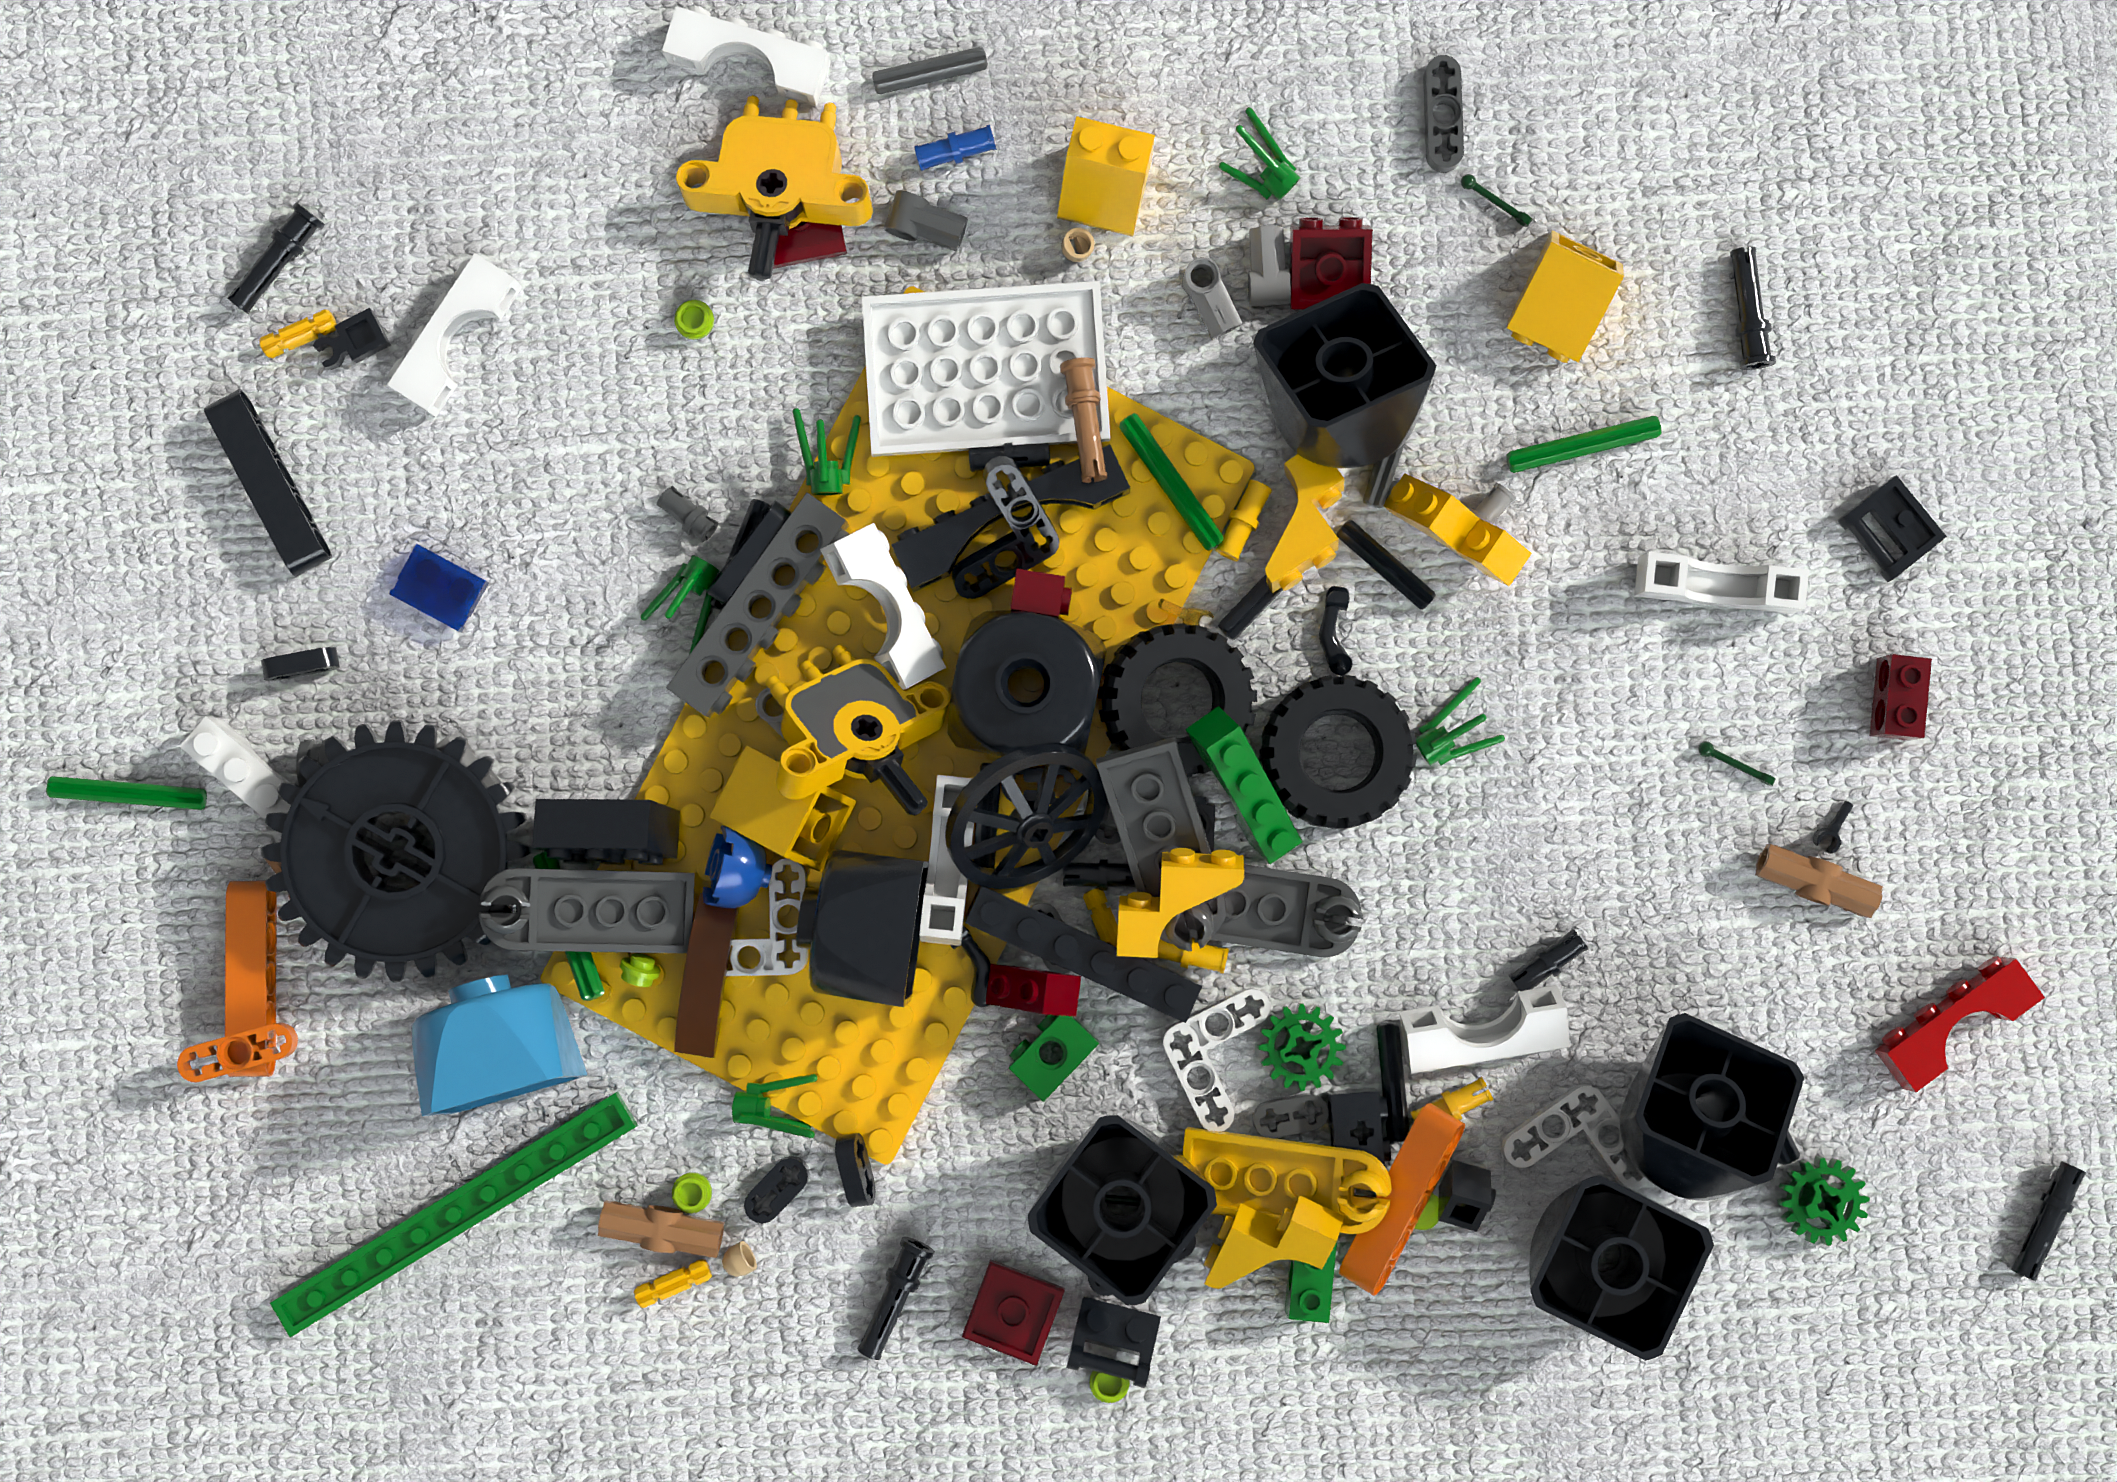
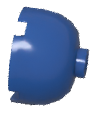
M722 825L720 828L723 834L716 833L706 864L705 875L710 876L711 888L703 887V902L722 908H737L753 900L757 896L760 887H768L772 875V865L766 864V851L762 845Z

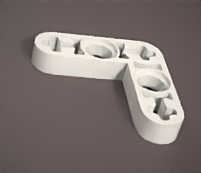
M787 858L774 863L769 882L770 938L732 939L731 945L733 948L730 960L733 970H727L726 976L790 975L798 973L805 967L808 961V949L798 948L796 946V939H792L793 952H800V960L793 962V968H788L786 961L779 960V953L786 951V939L778 941L777 936L778 932L782 934L797 933V925L793 928H786L779 923L777 916L778 911L784 905H793L798 911L800 910L804 888L807 886V873L802 864ZM785 865H791V870L799 873V879L791 883V893L800 892V901L792 898L777 901V892L785 893V882L777 878L778 872H784ZM748 945L757 948L761 956L758 966L753 969L743 967L738 959L740 950Z
M1249 988L1242 990L1189 1016L1186 1023L1179 1021L1173 1024L1163 1035L1162 1043L1164 1050L1200 1123L1207 1130L1225 1131L1233 1123L1235 1113L1206 1050L1267 1019L1270 1014L1271 1004L1266 994L1258 989ZM1251 995L1254 1000L1261 999L1263 1005L1258 1008L1260 1015L1253 1017L1250 1013H1245L1238 1018L1243 1024L1235 1028L1234 1018L1226 1009V1006L1233 1003L1234 1010L1237 1011L1246 1005L1245 998ZM1216 1012L1225 1015L1228 1021L1226 1031L1218 1036L1211 1035L1205 1028L1207 1017ZM1180 1031L1183 1036L1190 1034L1192 1040L1187 1043V1047L1192 1056L1199 1051L1202 1058L1191 1060L1182 1068H1179L1177 1061L1185 1060L1179 1048H1170V1043L1174 1041L1173 1033ZM1196 1066L1204 1067L1210 1075L1207 1086L1201 1089H1194L1187 1082L1189 1070ZM1217 1087L1219 1094L1212 1095V1098L1218 1108L1226 1107L1227 1112L1222 1115L1224 1121L1221 1124H1216L1214 1120L1207 1121L1205 1116L1210 1113L1209 1107L1205 1100L1197 1104L1195 1097L1207 1095Z
M1579 1084L1565 1092L1509 1132L1501 1143V1153L1509 1164L1518 1168H1527L1582 1130L1613 1176L1621 1184L1630 1188H1639L1649 1181L1638 1169L1639 1175L1637 1178L1630 1175L1624 1176L1623 1172L1626 1171L1627 1167L1622 1159L1618 1156L1613 1161L1610 1159L1611 1155L1620 1153L1625 1148L1620 1132V1118L1603 1094L1597 1088L1587 1084ZM1581 1093L1588 1097L1593 1095L1594 1100L1590 1103L1593 1109L1589 1113L1583 1109L1575 1112L1572 1116L1578 1121L1573 1125L1570 1117L1560 1107L1565 1104L1567 1109L1572 1110L1580 1104L1578 1096ZM1558 1115L1563 1121V1130L1556 1137H1548L1542 1130V1123L1547 1116ZM1605 1125H1614L1619 1132L1618 1142L1611 1147L1602 1146L1598 1140L1599 1130ZM1533 1127L1536 1136L1545 1142V1145L1540 1148L1537 1142H1533L1526 1148L1528 1154L1526 1158L1523 1159L1518 1155L1512 1157L1511 1153L1515 1150L1512 1143L1517 1139L1525 1143L1533 1138L1528 1133V1130ZM1624 1150L1623 1152L1625 1153L1627 1158L1631 1160L1629 1155L1627 1154V1151Z

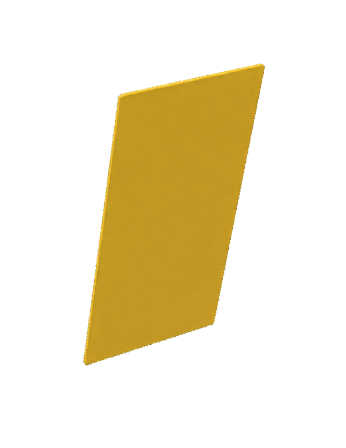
M910 286L906 288L903 294L923 293L924 291ZM865 365L826 438L827 461H838V469H841L853 418L855 415L861 417L850 469V485H843V494L812 495L811 486L806 485L805 478L789 511L793 512L805 494L809 493L848 522L849 526L846 532L849 534L874 523L877 530L883 532L888 540V552L895 566H898L903 571L892 548V544L898 542L897 535L917 526L920 531L935 525L933 522L935 517L950 510H955L956 515L971 508L969 503L972 500L990 492L983 478V470L970 471L969 450L872 456ZM1107 387L1110 441L1101 442L1102 448L1109 444L1111 445L1130 486V493L1095 510L1075 505H1042L1057 532L1059 548L1050 558L1029 569V571L1065 576V587L1072 588L1069 614L1068 616L1060 615V619L1089 630L1100 637L1107 648L1102 674L1106 665L1111 664L1115 658L1114 653L1121 645L1127 644L1131 637L1152 627L1175 623L1212 550L1208 551L1203 547L1119 428L1120 422L1133 413L1139 416L1221 533L1255 469L1253 462ZM1077 443L1049 445L1050 464L1063 460L1066 465L1079 459ZM1046 466L1019 469L1024 477L1031 481L1042 476L1041 470ZM1003 471L996 473L997 480H1000L1004 487L1010 483L1008 474L1006 475ZM1032 507L1011 514L1016 517H1023L1031 511ZM1005 517L989 525L973 539L956 564L1012 532L1013 530ZM1036 524L1029 527L1035 542L1037 541L1039 545L1045 544L1046 539L1040 534ZM814 534L803 535L798 542L799 551L802 553L815 551L819 544L818 536ZM1003 551L996 556L995 564L1000 567L1010 566L1014 563L1016 554L1011 551ZM824 560L825 571L813 586L807 583L799 594L803 601L796 612L790 618L784 615L776 626V629L780 632L775 641L767 650L761 647L752 661L756 663V666L752 673L743 683L737 680L729 693L733 698L726 709L720 715L714 712L712 717L708 718L685 703L634 799L652 800L680 811L677 859L663 858V865L638 864V861L625 859L624 865L600 863L597 870L695 873L694 921L700 893H703V887L711 888L710 876L705 875L709 852L716 833L723 834L720 828L723 824L710 818V815L714 809L716 797L724 789L733 772L734 762L743 753L746 745L779 762L783 751L791 747L756 711V698L761 691L769 688L766 685V680L770 676H776L791 692L796 687L808 682L799 668L803 661L809 660L823 675L841 667L837 662V658L832 653L833 648L837 645H842L856 660L864 658L873 660L872 655L879 652L887 634L886 616L879 601L863 588L853 585H838L826 560ZM988 562L983 563V567L987 570L988 576L992 575L993 573L990 570ZM782 566L775 573V582L780 586L789 585L795 578V570L791 566ZM952 572L949 577L914 593L907 580L906 588L913 602H916L923 610L925 615L924 624L931 638H934L939 643L943 651L942 660L946 668L903 691L921 683L933 681L945 686L951 698L959 652L971 620L985 611L1011 610L1015 577L975 599H967L957 593L952 580ZM971 573L964 575L965 581H969L970 584L977 582L976 576L974 577ZM767 598L756 600L752 605V615L758 619L768 616L772 609L771 601ZM743 630L733 632L728 640L730 649L732 651L744 649L748 643V635ZM715 662L707 667L705 678L709 684H716L723 679L725 674L723 665ZM1033 669L1018 670L1008 679L1010 695L1022 703L1035 701L1041 696L1044 689L1042 675ZM1101 675L1099 687H1103L1105 680L1103 675ZM1098 694L1085 755L1094 763L1096 768L1097 758L1105 756L1111 745L1106 735L1108 731L1106 724L1101 722L1099 710H1102V698H1098ZM774 696L768 699L765 706L767 714L771 717L781 715L783 708ZM949 702L945 720L940 730L901 749L904 754L901 767L928 801L927 807L916 816L909 815L880 779L870 783L868 779L854 778L844 774L843 779L828 787L857 802L832 850L840 849L929 861L937 775L974 778L980 772V765L982 763H992L1001 758V756L955 746L947 733ZM1044 765L1033 766L1030 768H1044ZM1075 769L1069 771L1074 775L1076 781L1083 775ZM1016 775L1015 782L1022 794L1026 790H1037V783H1027L1024 781L1023 775ZM1057 775L1053 791L1056 798H1059L1071 786V783L1064 782V776ZM1000 784L999 813L1009 816L1015 809V806L1006 799L1002 792V784ZM1086 791L1058 818L1074 816ZM974 823L972 845L975 844L976 823ZM997 828V836L1009 832L1008 830ZM1065 832L1053 834V837L1048 842L1052 851L1057 848ZM1013 845L996 851L995 868ZM764 847L766 851V864L773 866L777 861L785 859V857ZM1029 848L1014 868L1039 860L1041 856L1037 848ZM785 865L784 872H778L777 875L778 880L785 882V893L777 892V901L787 898L800 901V892L791 893V883L799 879V873L793 872L791 865ZM804 866L807 873V887L819 888L824 866L821 872ZM968 880L964 918L979 887L978 884ZM1039 881L1017 888L990 889L1027 905ZM769 885L767 888L760 887L757 896L753 900L739 907L734 939L770 938ZM784 905L778 911L779 923L786 928H793L798 924L799 911L793 905ZM963 921V925L970 931L972 938L989 958L990 963L996 964L1007 942L972 927ZM778 932V941L786 939V951L779 953V960L786 961L787 967L793 968V962L800 960V952H793L792 939H796L797 933L782 934ZM920 941L911 1001L904 1007L814 992L810 986L809 979L810 949H808L807 964L801 971L795 974L726 976L719 1017L721 1018L716 1054L715 1058L674 1052L679 1000L687 953H640L652 957L655 960L654 964L661 971L659 977L653 980L652 986L639 987L629 984L621 978L623 971L620 968L621 960L625 957H631L634 953L591 952L604 988V994L591 1001L581 999L565 951H554L540 977L542 983H549L555 986L558 993L746 1091L748 1083L762 1084L816 1074L818 1077L816 1082L763 1092L762 1094L764 1097L770 1098L772 1106L834 1139L839 1135L860 1133L864 1139L868 1156L884 1165H888L894 1160L975 1005L971 1000L974 967L962 946L953 949L951 945ZM731 945V949H730V955H729V961H728V968H727V970H733V967H732V964H731V960H730L731 951H732V948H733L732 945ZM749 945L743 947L738 955L740 964L747 969H753L758 966L761 958L758 949Z

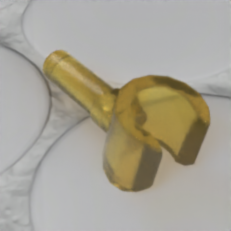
M1163 598L1158 603L1159 608L1178 616L1186 625L1200 626L1199 622L1202 616L1214 618L1210 611L1196 607L1182 608Z

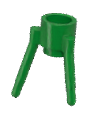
M1248 107L1245 110L1247 116L1275 156V159H1272L1242 125H1237V133L1267 165L1259 175L1264 182L1262 184L1224 162L1219 163V168L1258 191L1266 200L1273 195L1280 201L1301 177L1295 172L1297 168L1285 157L1254 110Z
M794 408L792 413L806 469V485L811 486V494L825 496L843 494V485H850V469L861 417L855 415L853 418L842 468L838 469V461H827L824 421L822 419L816 421L818 461L814 462L813 465L801 412L798 408Z
M692 555L688 563L682 564L674 578L649 604L640 618L646 621L680 584L682 586L664 614L667 619H670L689 591L698 596H701L703 591H707L719 574V569L707 561ZM707 592L689 655L703 637L712 607L710 603L712 596Z
M1475 677L1428 723L1418 728L1421 734L1415 737L1416 745L1430 766L1437 761L1442 766L1454 758L1491 747L1505 740L1504 735H1497L1450 750L1455 747L1454 739L1487 719L1485 714L1476 716L1450 732L1444 726L1436 729L1481 683L1479 677Z
M817 1075L798 1076L762 1084L748 1083L746 1092L737 1091L735 1093L732 1104L733 1122L753 1124L797 1136L813 1138L815 1133L811 1130L810 1125L797 1120L770 1115V1098L764 1097L762 1093L816 1082L818 1079Z

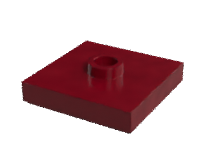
M801 221L796 227L789 229L788 236L779 235L773 269L846 255L847 249L842 225Z
M990 1259L963 1330L962 1338L1037 1366L1065 1288Z

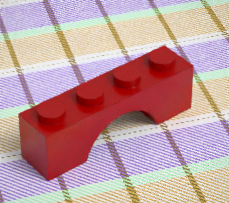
M1994 956L1978 967L1980 973L1970 981L1964 979L1955 983L1946 991L1948 997L1937 1005L1930 1003L1914 1014L1916 1019L1904 1029L1902 1026L1897 1027L1882 1038L1884 1044L1875 1049V1052L1902 1089L1918 1092L1948 1070L1945 1056L1946 1041L1951 1029L1963 1017L1975 1012L1985 1011L1998 1019L2014 1021L2045 998L2016 958Z

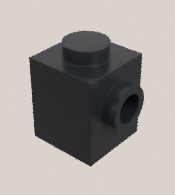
M1452 1160L1439 1185L1438 1221L1477 1232L1487 1212L1491 1211L1496 1197V1190L1491 1188V1171Z

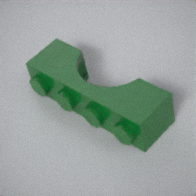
M1218 706L1185 729L1201 759L1210 768L1231 799L1237 811L1234 817L1247 841L1270 865L1303 842L1241 727Z

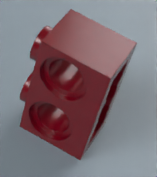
M1017 569L1010 609L1060 619V615L1068 616L1072 588L1065 587V576Z
M1896 654L1877 658L1869 736L1907 741L1925 738L1932 658Z
M991 964L986 1004L1038 1014L1076 1017L1081 976L1022 966Z

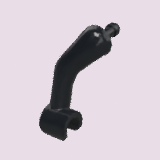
M1331 586L1326 592L1325 610L1319 631V640L1330 670L1336 675L1343 676L1351 670L1352 659L1336 636V622L1339 610L1347 611L1350 597L1347 588Z
M963 925L961 946L971 959L974 967L971 1000L978 1007L989 1006V1004H986L991 963L972 938L970 931ZM951 945L953 949L959 947L957 945Z

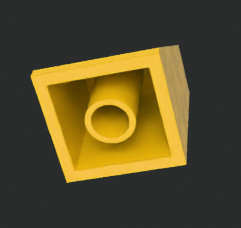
M1076 116L1066 155L1057 218L1133 236L1152 162L1155 135Z
M1552 230L1509 317L1507 329L1513 331L1511 337L1528 346H1532L1534 342L1548 348L1546 353L1561 362L1568 363L1569 359H1572L1579 363L1624 278L1623 264Z
M746 745L743 753L734 762L733 772L726 786L716 797L710 818L787 859L821 872L857 801L828 786L805 798L789 799L784 797L776 787L780 762Z

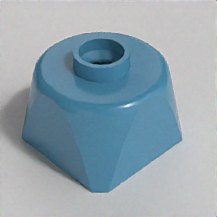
M507 974L462 984L448 990L451 1004L419 1016L411 1025L414 1066L422 1116L454 1114L587 1076L584 1062L560 995L555 986L549 983L511 988Z

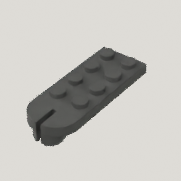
M1175 736L1103 756L1096 760L1137 892H1145L1152 897H1160L1162 852H1170L1175 848H1188L1195 851V853L1211 854ZM1224 893L1188 909L1189 914H1192L1197 929V941L1200 949L1209 942L1224 922L1226 915ZM1182 912L1167 923L1160 939L1175 945L1179 949L1192 951L1191 933L1184 912Z
M1244 864V880L1240 886L1224 893L1226 901L1225 919L1220 929L1210 940L1316 957H1333L1343 953L1354 943L1362 927L1324 921L1325 913L1363 919L1357 895L1347 884L1340 880ZM1186 910L1184 915L1191 937L1198 938L1192 914H1189L1188 910Z
M511 868L497 873L485 884L480 895L479 905H516V913L479 912V922L485 935L494 944L508 950L687 953L693 926L695 873Z

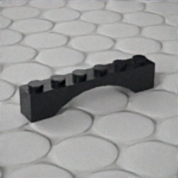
M1110 444L1102 448L1105 470L1107 472V479L1094 482V477H1091L1090 483L1082 482L1080 458L1066 465L1063 460L1056 461L1041 470L1042 476L1031 481L1025 477L1041 505H1075L1095 510L1130 493L1128 481ZM1011 483L1005 486L1007 493L1014 490ZM990 493L972 500L969 503L971 508L956 515L955 510H950L933 519L935 525L920 531L917 526L896 536L898 542L892 544V548L913 593L949 577L959 557L971 541L989 525L1004 517ZM1027 500L1017 501L1013 504L1011 513L1032 507V503Z
M979 885L964 918V922L972 927L1184 1023L1187 1022L1202 989L1200 984L1141 957L1117 956L1116 946L984 886Z

